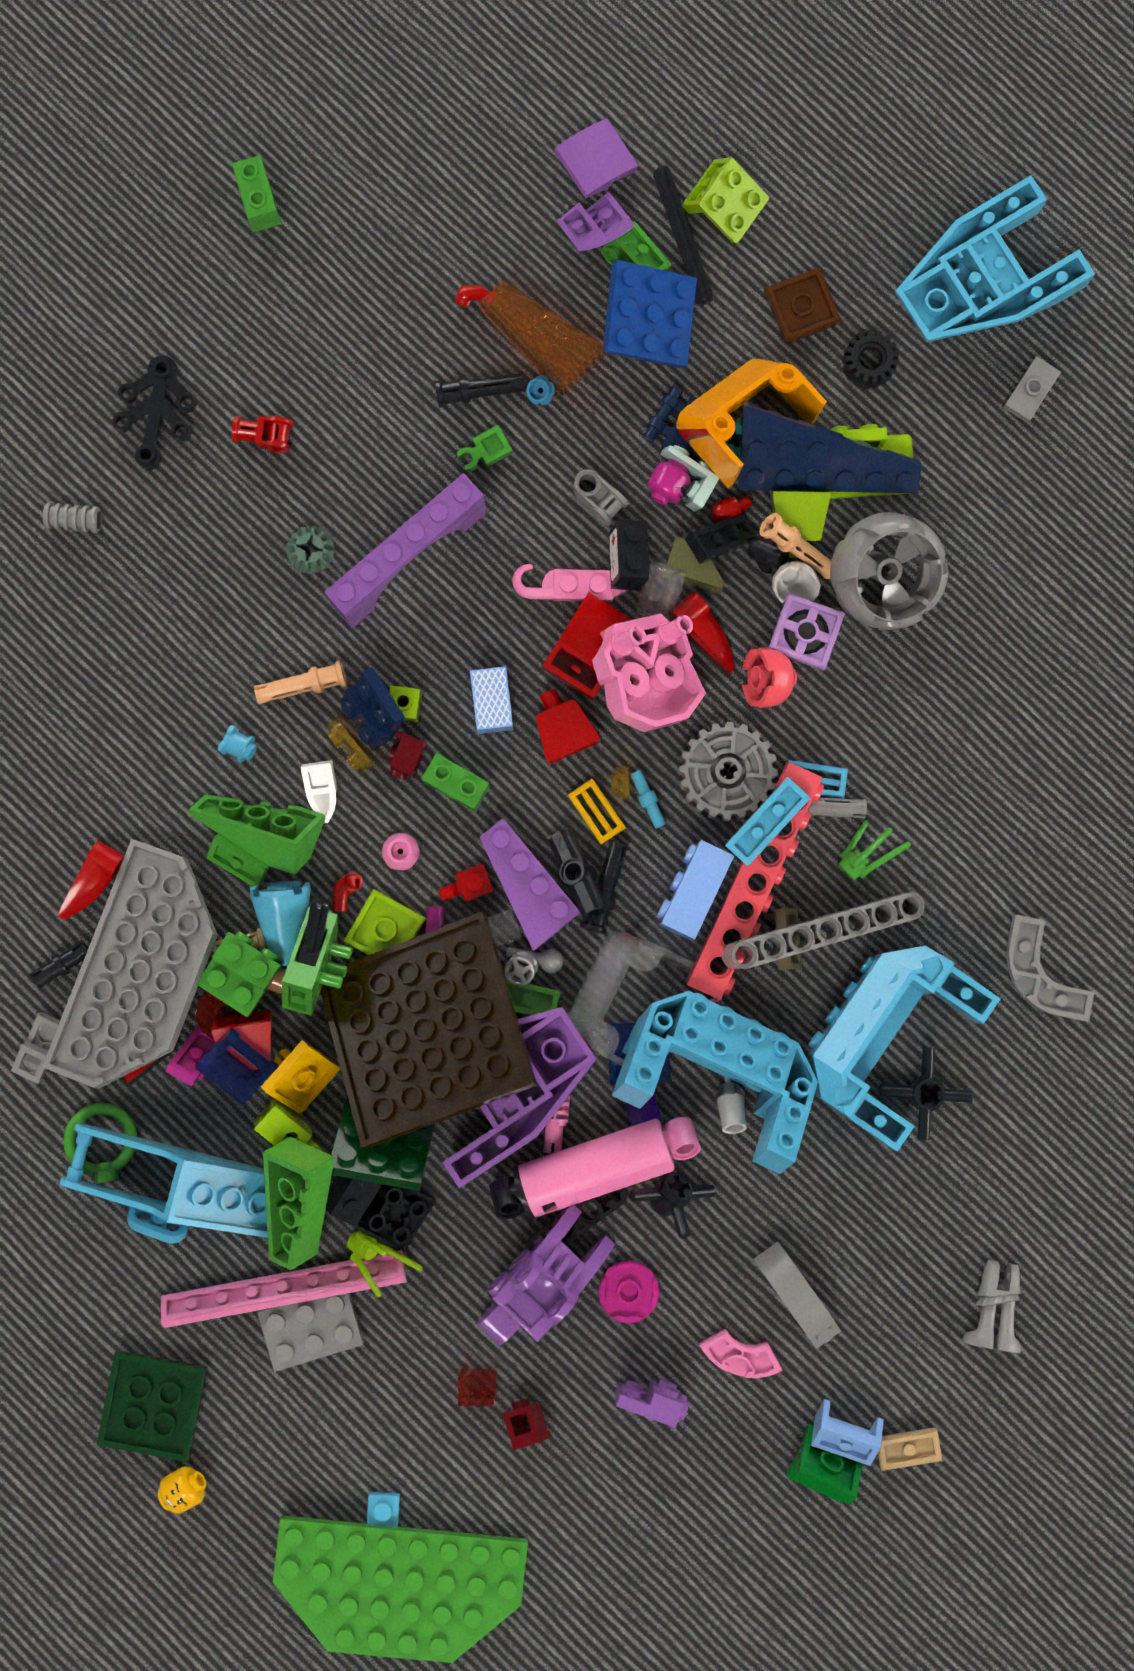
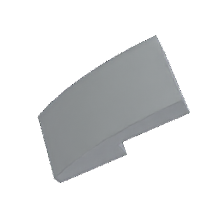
M43 1012L37 1015L27 1041L20 1047L11 1069L12 1072L37 1084L41 1082L47 1071L42 1066L60 1020Z

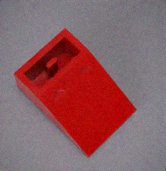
M588 592L541 669L590 700L594 699L602 686L598 682L592 659L596 656L602 645L603 639L600 632L613 624L632 619Z

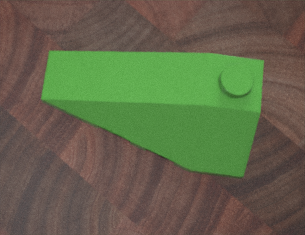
M204 795L189 809V815L266 865L294 875L310 860L325 821L324 814L300 806L288 805L287 810L271 808V803L260 802V805L252 806L244 805L241 799Z

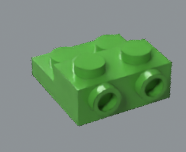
M238 930L236 935L231 932L227 933L213 954V959L201 975L198 986L249 1018L283 966L277 963L279 956L265 947L261 952L251 946L254 940Z

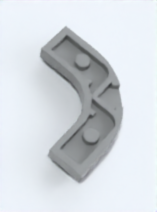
M1013 915L1006 954L1008 971L1018 992L1027 1002L1043 1012L1089 1022L1094 992L1056 983L1043 970L1040 963V947L1045 920Z

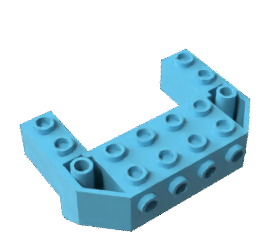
M927 946L875 954L874 957L868 956L859 969L863 973L857 982L851 981L843 992L842 996L846 999L839 1008L834 1006L826 1017L825 1021L829 1024L822 1033L817 1031L808 1044L812 1048L808 1053L809 1063L818 1080L815 1091L816 1097L897 1152L915 1126L869 1095L867 1092L871 1086L864 1081L923 994H934L973 1022L984 1024L1001 999L954 967V962Z
M686 991L652 1003L636 1021L622 1052L626 1054L612 1096L640 1109L653 1096L666 1056L671 1051L759 1093L753 1114L765 1120L752 1162L778 1174H781L795 1163L818 1084V1080L799 1043L790 1039L782 1032H775L762 1026L757 1020L748 1019L735 1013L730 1007L720 1006L708 1000L700 993Z

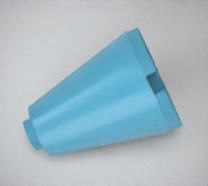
M300 881L266 883L267 889L259 890L258 885L250 887V897L267 949L279 956L277 963L282 966L289 963L305 918L311 893L310 882H306L303 887H301Z

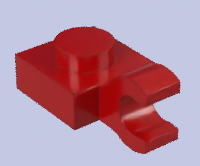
M484 864L456 873L455 876L458 883L438 889L442 902L463 895L466 903L494 892Z

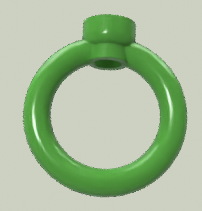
M94 1103L77 1111L69 1120L63 1138L64 1150L71 1164L77 1147L75 1143L77 1131L74 1130L76 1123L82 1124L92 1116L107 1115L120 1123L124 1134L137 1137L135 1124L128 1113L110 1103ZM124 1145L121 1153L110 1162L94 1164L84 1160L83 1173L94 1176L95 1184L120 1180L118 1171L131 1160L135 1148Z

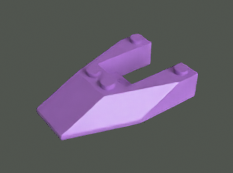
M563 1007L518 1019L537 1086L480 1106L493 1129L442 1162L458 1188L463 1187L535 1139L597 1060Z

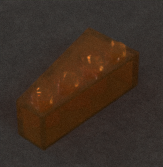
M504 281L481 301V312L541 375L548 377L549 382H553L555 390L562 397L605 357L606 353H603V344Z

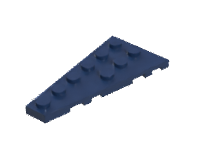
M744 401L740 460L744 465L739 473V490L918 493L921 463L919 460L890 450L884 451L869 446L867 442L861 440H851L843 437V434L800 419L796 421L781 416L779 412L771 409L767 411L755 407L753 403Z

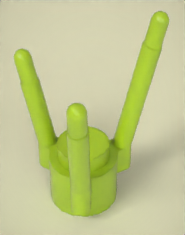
M359 1229L353 1232L348 1239L347 1247L353 1252L350 1259L358 1266L376 1297H380L381 1292L363 1263L364 1259L371 1260L378 1253L382 1256H386L388 1253L417 1271L423 1270L420 1264Z

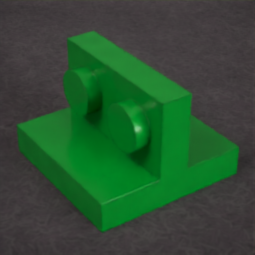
M808 1424L804 1430L800 1450L789 1465L786 1477L840 1503L846 1502L852 1505L857 1498L863 1463L811 1446L814 1426Z

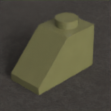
M682 536V538L675 537L663 577L720 594L724 582L713 561L709 560L699 564L685 541L687 536Z

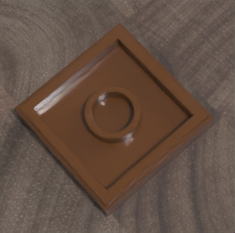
M820 267L764 289L765 296L785 345L841 323V318Z

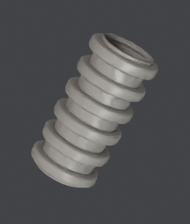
M47 502L43 509V524L46 529H52L54 526L56 530H61L63 527L67 531H70L72 528L78 532L82 529L83 532L91 530L92 533H98L102 524V513L97 506L91 509L90 506L86 505L82 508L80 505L72 507L71 504H66L63 507L62 503H56L54 506L53 503Z

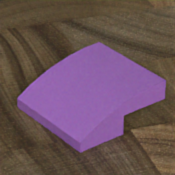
M608 118L581 130L559 144L554 150L585 199L607 190L612 182L635 173L638 168V164Z
M609 192L586 210L579 202L557 220V223L579 252L605 245L635 227L630 217Z

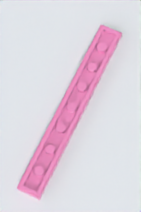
M388 1253L386 1256L379 1254L371 1260H363L378 1288L407 1282L405 1263ZM352 1260L162 1295L161 1324L164 1328L369 1290L371 1288L358 1266Z

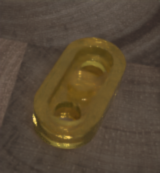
M338 719L328 725L331 730L327 733L328 737L337 748L341 745L344 746L349 753L345 758L356 772L362 769L365 773L374 766Z

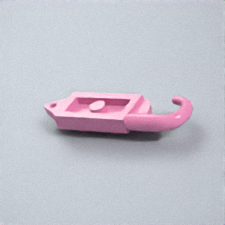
M525 564L514 572L512 578L516 593L527 599L583 602L588 592L604 602H613L615 597L628 591L611 589L610 570L554 569L545 575L542 588L526 587L522 584L521 576L523 573L533 569L532 564Z

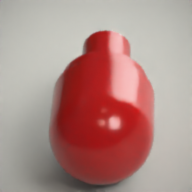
M734 496L722 499L712 506L711 517L717 523L729 517L733 519L741 516L742 510L752 507L749 496L738 500Z

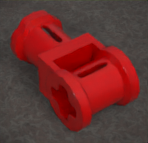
M235 416L232 424V442H255L257 448L276 453L290 452V446L288 445L289 431L293 428L294 422L279 416H258V421L242 420L240 416Z

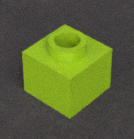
M390 685L389 693L405 716L404 720L418 722L422 696L421 690ZM401 697H406L409 699V703L405 707H400L398 700Z

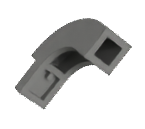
M778 1241L753 1259L816 1349L829 1342L835 1335L841 1332L830 1313Z

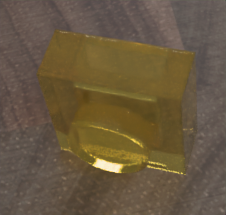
M616 767V775H610L611 793H616L617 800H629L630 798L629 767Z

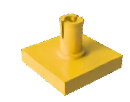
M303 1040L292 1052L289 1049H282L278 1052L285 1060L282 1061L279 1056H275L274 1063L279 1067L261 1086L268 1095L299 1114L303 1113L340 1071V1067L333 1060Z

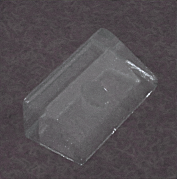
M652 561L649 567V580L643 587L635 615L643 618L662 614L671 622L672 617L670 613L676 608L686 572Z

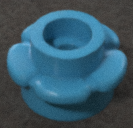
M539 375L529 381L526 391L532 403L546 405L551 402V396L555 393V386L553 382L548 381V377ZM539 388H543V393H539Z

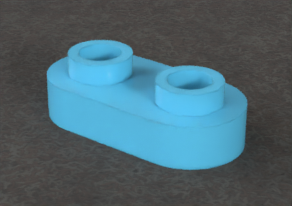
M133 1207L129 1209L128 1225L136 1232L171 1244L182 1241L187 1235L188 1226L167 1223L152 1213Z

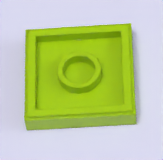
M373 889L344 942L369 956L417 937L426 918Z

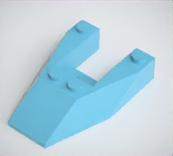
M1032 175L955 220L895 291L926 342L1021 321L1085 288L1095 275L1079 249L1028 279L1001 237L1002 235L1039 214L1047 201Z

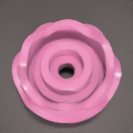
M396 833L384 842L382 856L387 866L404 871L410 869L419 859L420 849L415 838L411 835ZM399 849H403L402 854H398Z

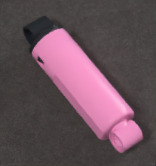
M678 1117L670 1120L662 1127L659 1119H652L514 1166V1177L505 1176L498 1178L489 1186L495 1215L500 1219H512L520 1216L525 1211L527 1217L533 1219L672 1172L675 1169L674 1159L687 1160L696 1156L701 1150L693 1121L688 1117Z

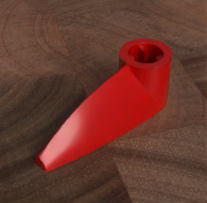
M690 592L670 615L673 620L679 616L682 617V615L688 616L693 623V630L687 635L730 674L735 669L728 640L722 628L711 614L705 600L698 594Z
M97 841L86 857L57 917L65 920L90 905L118 874L125 855Z

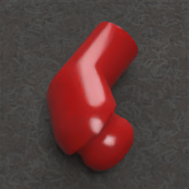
M462 285L457 290L458 294L455 296V302L462 307L469 306L470 301L473 300L478 301L492 312L500 303L498 297L480 285Z
M349 872L335 882L333 886L332 911L347 912L348 896L363 886L364 879L362 875L356 872Z

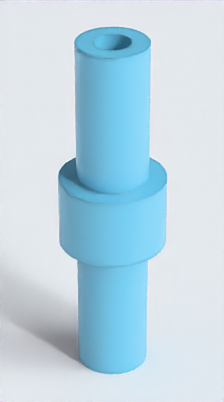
M638 770L630 774L640 795L638 800L642 809L646 808L655 829L666 825L657 805L659 800L654 790H650L642 771Z

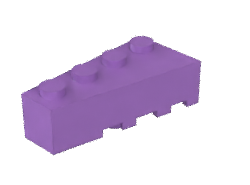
M503 818L479 837L532 950L535 951L577 917L580 911Z

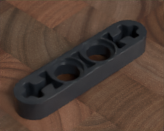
M622 1188L619 1193L621 1197L619 1200L616 1201L614 1198H610L605 1202L609 1207L605 1211H603V1207L597 1198L575 1204L580 1210L583 1204L587 1202L594 1203L598 1208V1214L593 1219H585L580 1214L573 1224L572 1234L568 1237H563L561 1241L568 1245L622 1206L628 1197L627 1188ZM608 1193L601 1195V1199L607 1196ZM551 1220L528 1238L526 1249L531 1251L534 1248L532 1242L540 1235L543 1239L546 1237L544 1232L553 1228L551 1224L554 1220Z

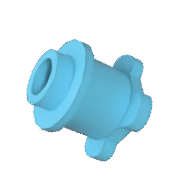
M231 725L220 742L218 751L223 755L228 753L236 757L239 763L244 762L245 759L250 761L257 749V745L254 744L255 737H247L240 733L236 726Z

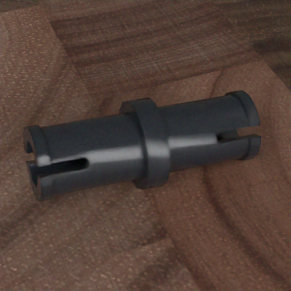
M81 939L63 953H55L51 956L52 960L29 973L32 977L31 979L39 989H42L60 975L66 976L70 973L71 968L85 959L88 946Z

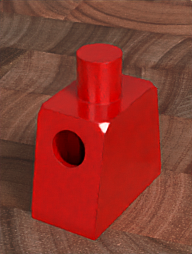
M556 689L546 691L539 696L546 711L535 715L547 765H551L600 743L598 733L575 699L562 703Z
M271 1010L252 1013L249 1018L242 1014L213 1019L212 1035L227 1073L242 1072L243 1082L248 1086L260 1083L262 1081L260 1069L271 1067Z

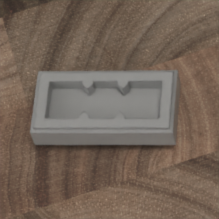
M1036 356L1003 408L1029 423L1061 371Z

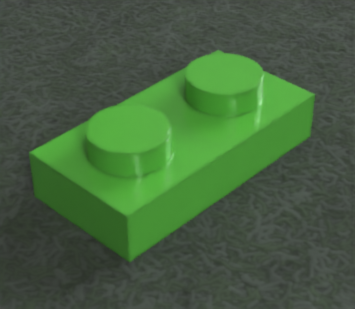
M220 834L213 838L206 857L251 886L258 885V888L263 883L269 869L268 865Z
M505 978L515 1012L531 1016L557 1009L561 991L532 984L518 986Z

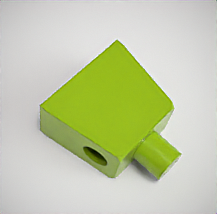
M770 490L772 512L779 514L783 522L788 526H795L799 529L801 537L805 541H821L831 492ZM789 552V558H798L793 553Z
M275 1098L255 1119L254 1130L272 1145L284 1141L288 1138L286 1134L294 1132L298 1135L294 1139L322 1150L311 1140L312 1128L288 1106Z

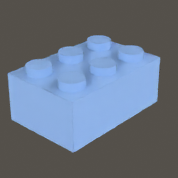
M700 840L697 845L691 844L682 861L687 866L683 873L678 872L670 886L669 890L673 891L674 894L670 901L667 899L663 901L656 916L661 919L659 926L690 941L695 940L734 855L703 840Z

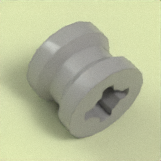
M523 949L513 953L506 963L504 970L508 981L518 986L530 983L538 971V958L529 950Z

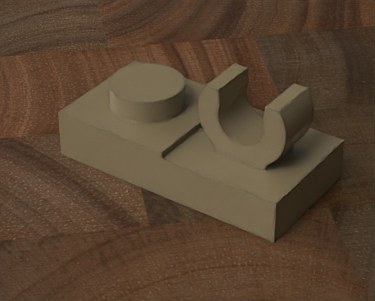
M797 908L775 909V914H767L764 916V919L774 920L776 923L774 930L798 923ZM795 931L792 935V941L798 947L800 936ZM801 953L776 960L778 970L802 969Z

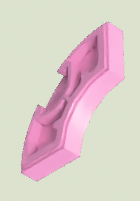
M724 1329L699 1343L705 1355L726 1372L728 1371L746 1378H762L783 1371L767 1341L756 1345L743 1344L734 1339Z

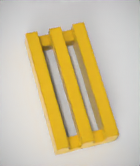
M593 778L567 795L600 845L626 829ZM591 787L617 827L613 830L586 790ZM579 794L582 795L607 832L604 836H602L576 796Z

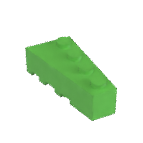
M292 1137L263 1151L269 1260L289 1270H293L318 1254L335 1159L334 1156Z

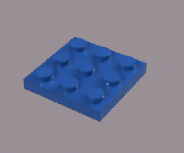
M620 260L612 262L603 353L677 368L687 367L697 278Z

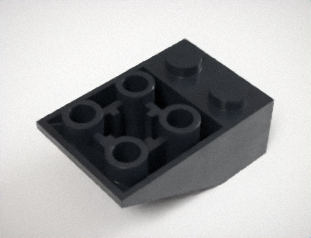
M336 1176L329 1187L326 1210L332 1216L398 1251L402 1250L404 1253L436 1203V1200L421 1190L417 1191Z

